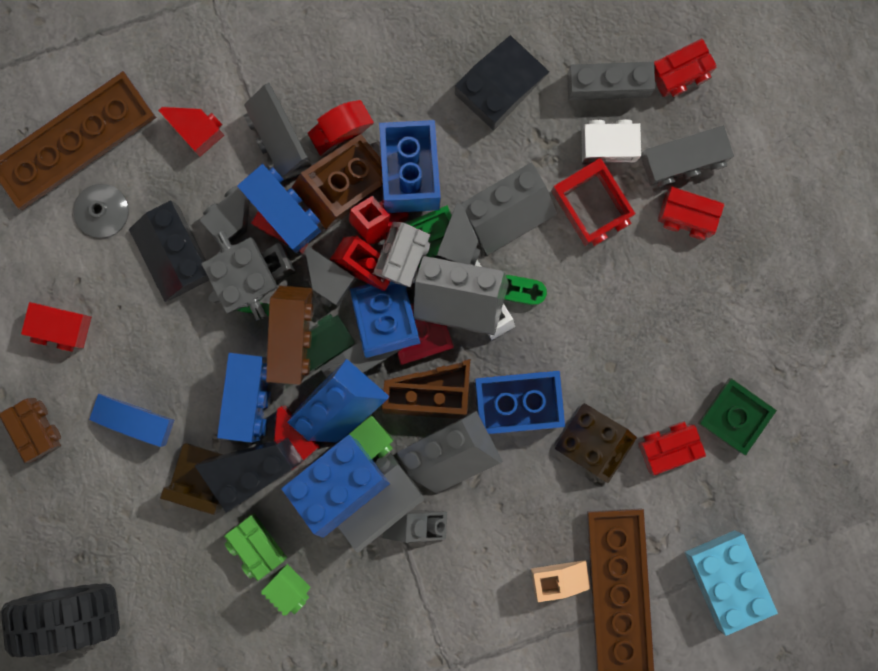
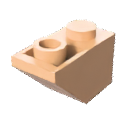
M586 560L531 568L534 593L538 602L563 599L590 589Z

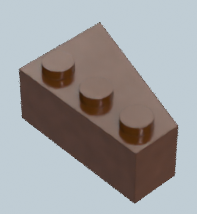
M280 285L270 297L266 382L301 385L304 377L309 375L310 359H306L307 348L310 349L312 339L309 325L313 316V288Z
M471 359L421 373L417 372L385 380L383 391L389 395V398L382 404L383 414L452 419L466 417Z

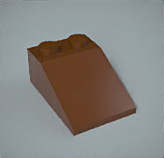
M359 134L300 173L292 188L327 230L348 215L350 209L365 201L383 187L381 158L362 134Z

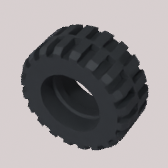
M107 583L80 585L32 594L5 603L0 611L5 651L11 657L17 658L50 655L94 645L116 636L120 629L116 591L111 584Z

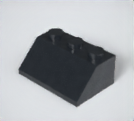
M172 200L146 212L129 228L164 302H168L209 281L202 266L206 259L180 207Z

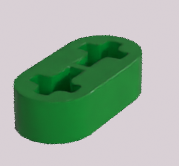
M506 275L507 280L511 281V286L519 288V292L510 291L508 295H505V301L538 305L545 300L547 289L542 282ZM533 285L538 286L537 291L542 292V295L537 296L535 300H531V295L522 293V290H531Z

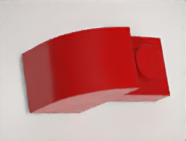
M361 100L350 101L320 116L317 119L318 124L307 134L319 155L323 156L329 154L344 140L353 139L362 134L374 124V121Z
M371 196L350 209L349 222L368 244H375L385 239L392 222L403 223L408 219L409 213H387L384 209V200L378 203Z

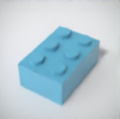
M734 530L685 551V555L717 629L725 636L778 614L744 534Z

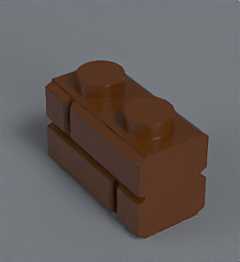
M36 398L24 399L0 413V419L24 463L34 462L61 447L59 430L55 425H50L46 418V415H48L46 406L42 401H37Z

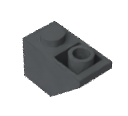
M237 186L229 189L224 195L225 199L218 205L216 203L210 205L203 212L204 216L200 219L213 236L221 231H225L230 244L247 231L250 200Z
M411 510L383 532V538L405 543L446 540L447 512Z

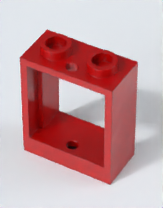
M601 158L554 185L551 190L585 246L591 242L594 246L600 244L608 238L606 233L614 228L617 232L632 224L629 219L636 214ZM597 176L621 216L589 235L565 195Z

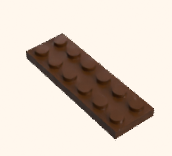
M122 71L1 154L0 183L16 207L24 210L157 117L127 74Z
M644 509L587 511L597 671H654Z

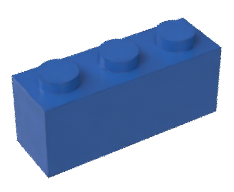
M262 164L239 183L237 187L292 250L297 253L321 232L317 226L320 220L310 209L305 212L299 206V203L302 201L292 188L288 191L285 190L280 184L284 179L273 167L268 170Z

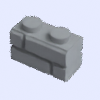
M392 222L373 274L398 285L411 287V284L416 282L421 258L426 256L429 251L430 243L428 239L430 234L406 223Z

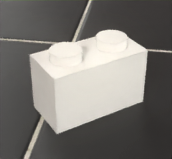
M604 120L589 121V124L584 125L582 129V163H592L599 158L603 162H637L641 157L640 123L632 124V120H618L616 124H605Z

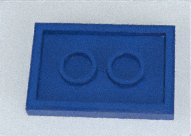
M390 282L385 291L370 284L350 289L365 358L420 344L406 286Z

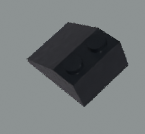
M510 35L465 74L455 85V95L494 131L550 71Z

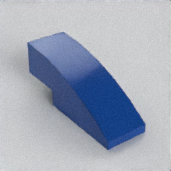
M98 394L89 419L102 426L159 447L166 446L175 421L174 419L153 413L151 410L103 394Z

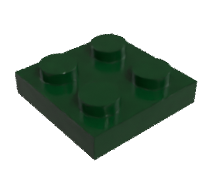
M729 378L698 424L740 454L746 456L777 410L741 384Z

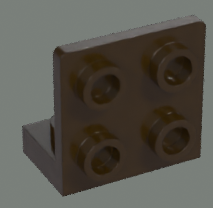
M584 403L555 446V450L590 471L604 482L609 483L638 437L626 427Z
M184 443L171 484L163 487L160 499L212 515L221 512L222 506L195 465L209 457L224 454Z

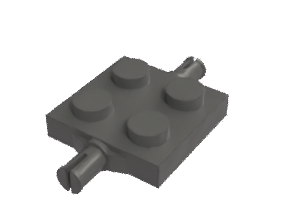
M225 231L215 234L214 238L221 251L215 257L202 263V266L226 313L230 314L242 307L250 306L256 321L265 318L267 314L260 301L266 294L276 290L278 286L254 239L250 237L239 244L231 245Z

